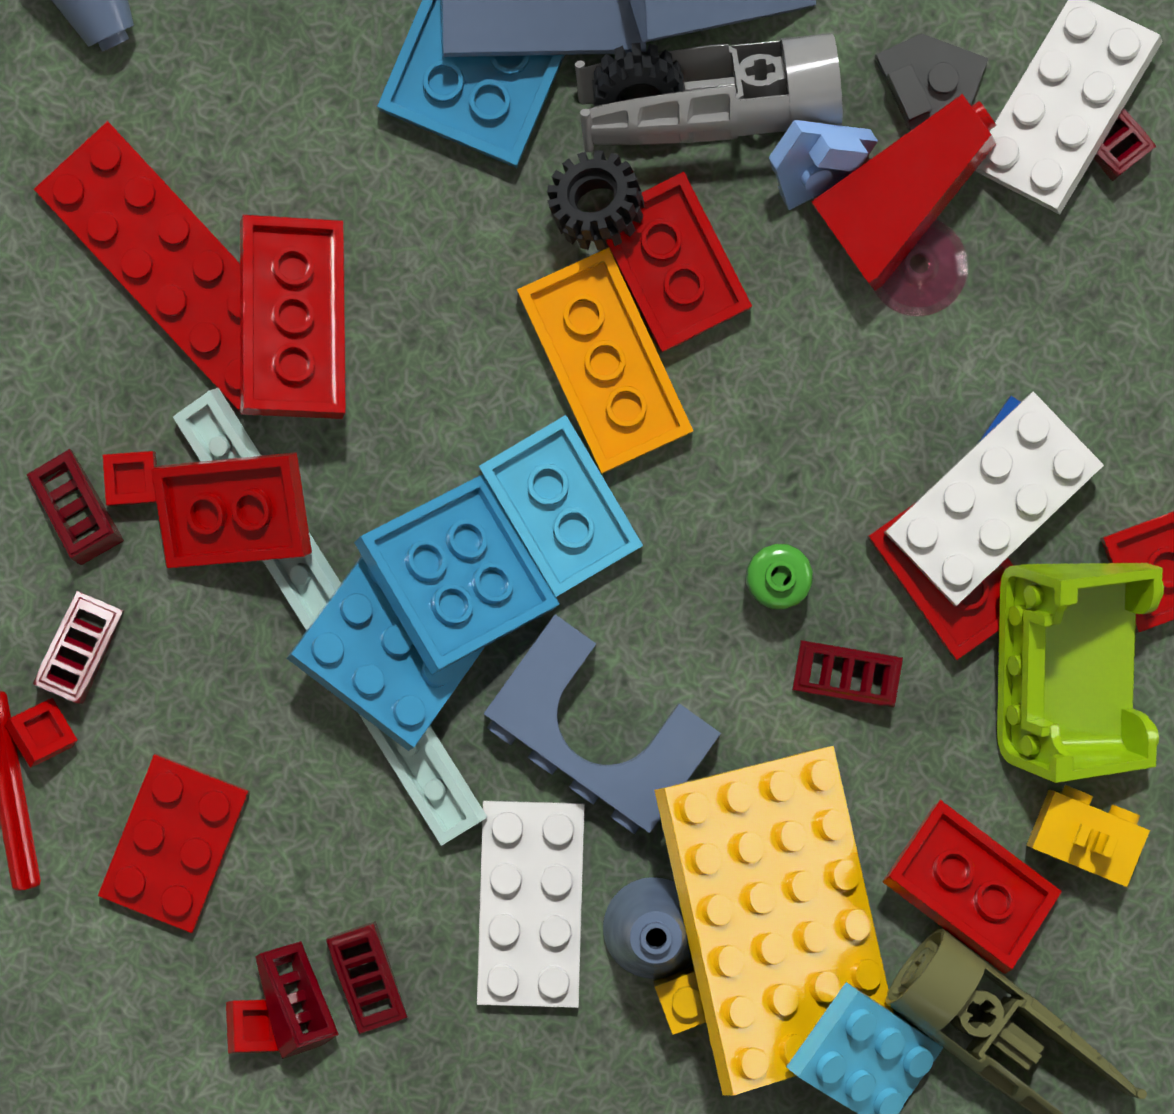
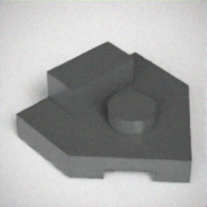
M922 33L875 55L876 61L909 132L961 94L965 96L971 105L988 61L987 57Z

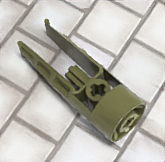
M944 928L933 932L915 949L894 978L887 992L885 1001L891 1008L962 1061L981 1078L1032 1114L1063 1113L993 1058L984 1054L992 1044L1026 1071L1029 1070L1033 1063L1036 1064L1042 1056L1040 1053L1045 1047L1009 1020L1015 1011L1124 1094L1138 1099H1145L1147 1096V1092L1144 1089L1135 1087L1105 1057L1060 1018ZM984 974L1011 996H1004L1000 1001L995 995L976 989ZM971 1003L981 1005L978 1010L983 1012V1016L979 1022L969 1020L973 1016L967 1012ZM949 1022L956 1030L975 1036L965 1050L940 1031Z

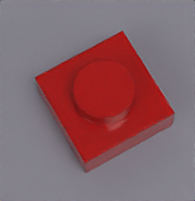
M155 451L102 455L106 505L156 502L151 472L152 468L157 467Z
M53 698L9 718L5 724L6 729L30 768L72 748L78 741Z
M233 1000L226 1002L228 1054L279 1052L266 1000Z

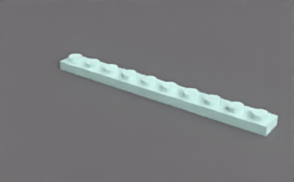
M219 388L209 390L173 416L201 462L261 456ZM310 533L311 554L304 557L263 560L306 631L341 584ZM360 715L441 846L487 818L484 810L431 726L427 728L415 747L407 751Z

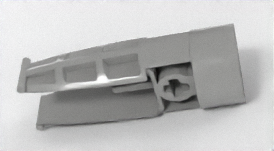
M833 33L781 38L780 41L729 46V44H716L671 50L668 52L672 54L673 62L677 60L681 66L685 91L653 96L658 92L656 87L648 84H634L620 92V96L628 100L580 111L583 149L586 152L593 151V144L649 145L730 140L736 139L738 136L787 131L794 120L842 126V90L835 37ZM577 61L575 63L578 100L581 104H594L592 80H594L596 66L602 67V63L585 67L584 61Z

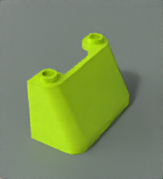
M1149 563L1022 564L1009 566L1005 569L1000 585L997 740L1000 752L1008 763L1054 783L1156 767L1157 745L1159 742L1158 730L1146 714L1133 709L1136 614L1152 613L1158 608L1164 593L1162 567Z

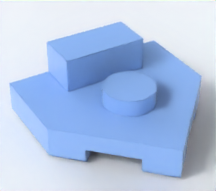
M794 120L769 156L772 170L776 174L779 184L780 195L788 210L826 192L858 169L878 142L871 129Z

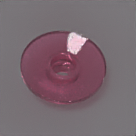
M935 220L884 285L874 290V292L889 308L909 316H926L945 309L961 293L967 278L968 260L961 240L950 227ZM916 255L925 257L929 264L928 270L924 273L914 272L910 266L911 258Z

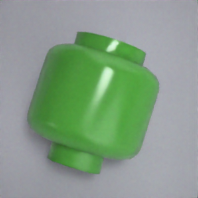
M773 544L762 548L751 558L746 569V584L750 595L759 604L769 609L784 610L798 605L808 595L812 586L813 570L809 559L799 549L789 544ZM777 567V572L774 576H771L773 569ZM787 576H789V582L786 585H784L783 582L785 581Z

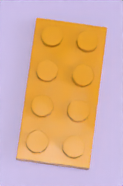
M609 247L517 289L601 474L693 432V428Z

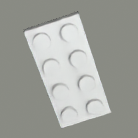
M1068 0L996 120L997 126L990 130L996 145L975 171L1060 215L1162 44L1161 35L1090 0Z
M1033 391L884 533L954 606H957L1104 465Z
M483 801V810L487 818L482 820L477 1005L578 1008L584 803Z

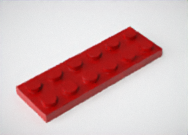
M107 121L39 183L34 190L216 387L220 389L229 401L241 411L240 263Z

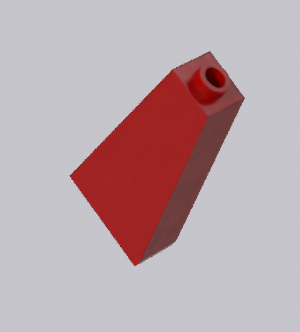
M961 94L812 201L815 208L874 290L884 285L996 145L990 130L997 125L980 101L971 106L965 96Z

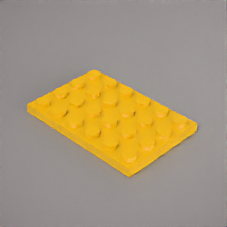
M834 746L814 749L654 790L722 1095L734 1096L795 1077L796 1075L786 1066L846 982L894 1013L893 1008L885 1001L889 989Z

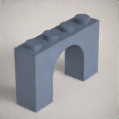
M555 614L484 712V715L491 719L486 728L510 745H512L516 738L533 749L528 758L548 773L553 775L557 768L567 773L574 779L569 787L593 805L599 797L615 808L610 817L630 832L635 834L642 827L650 833L660 819L654 790L687 782L721 733L678 703L651 742L636 757L619 764L602 765L590 762L577 755L565 742L559 729L558 705L563 690L596 643Z

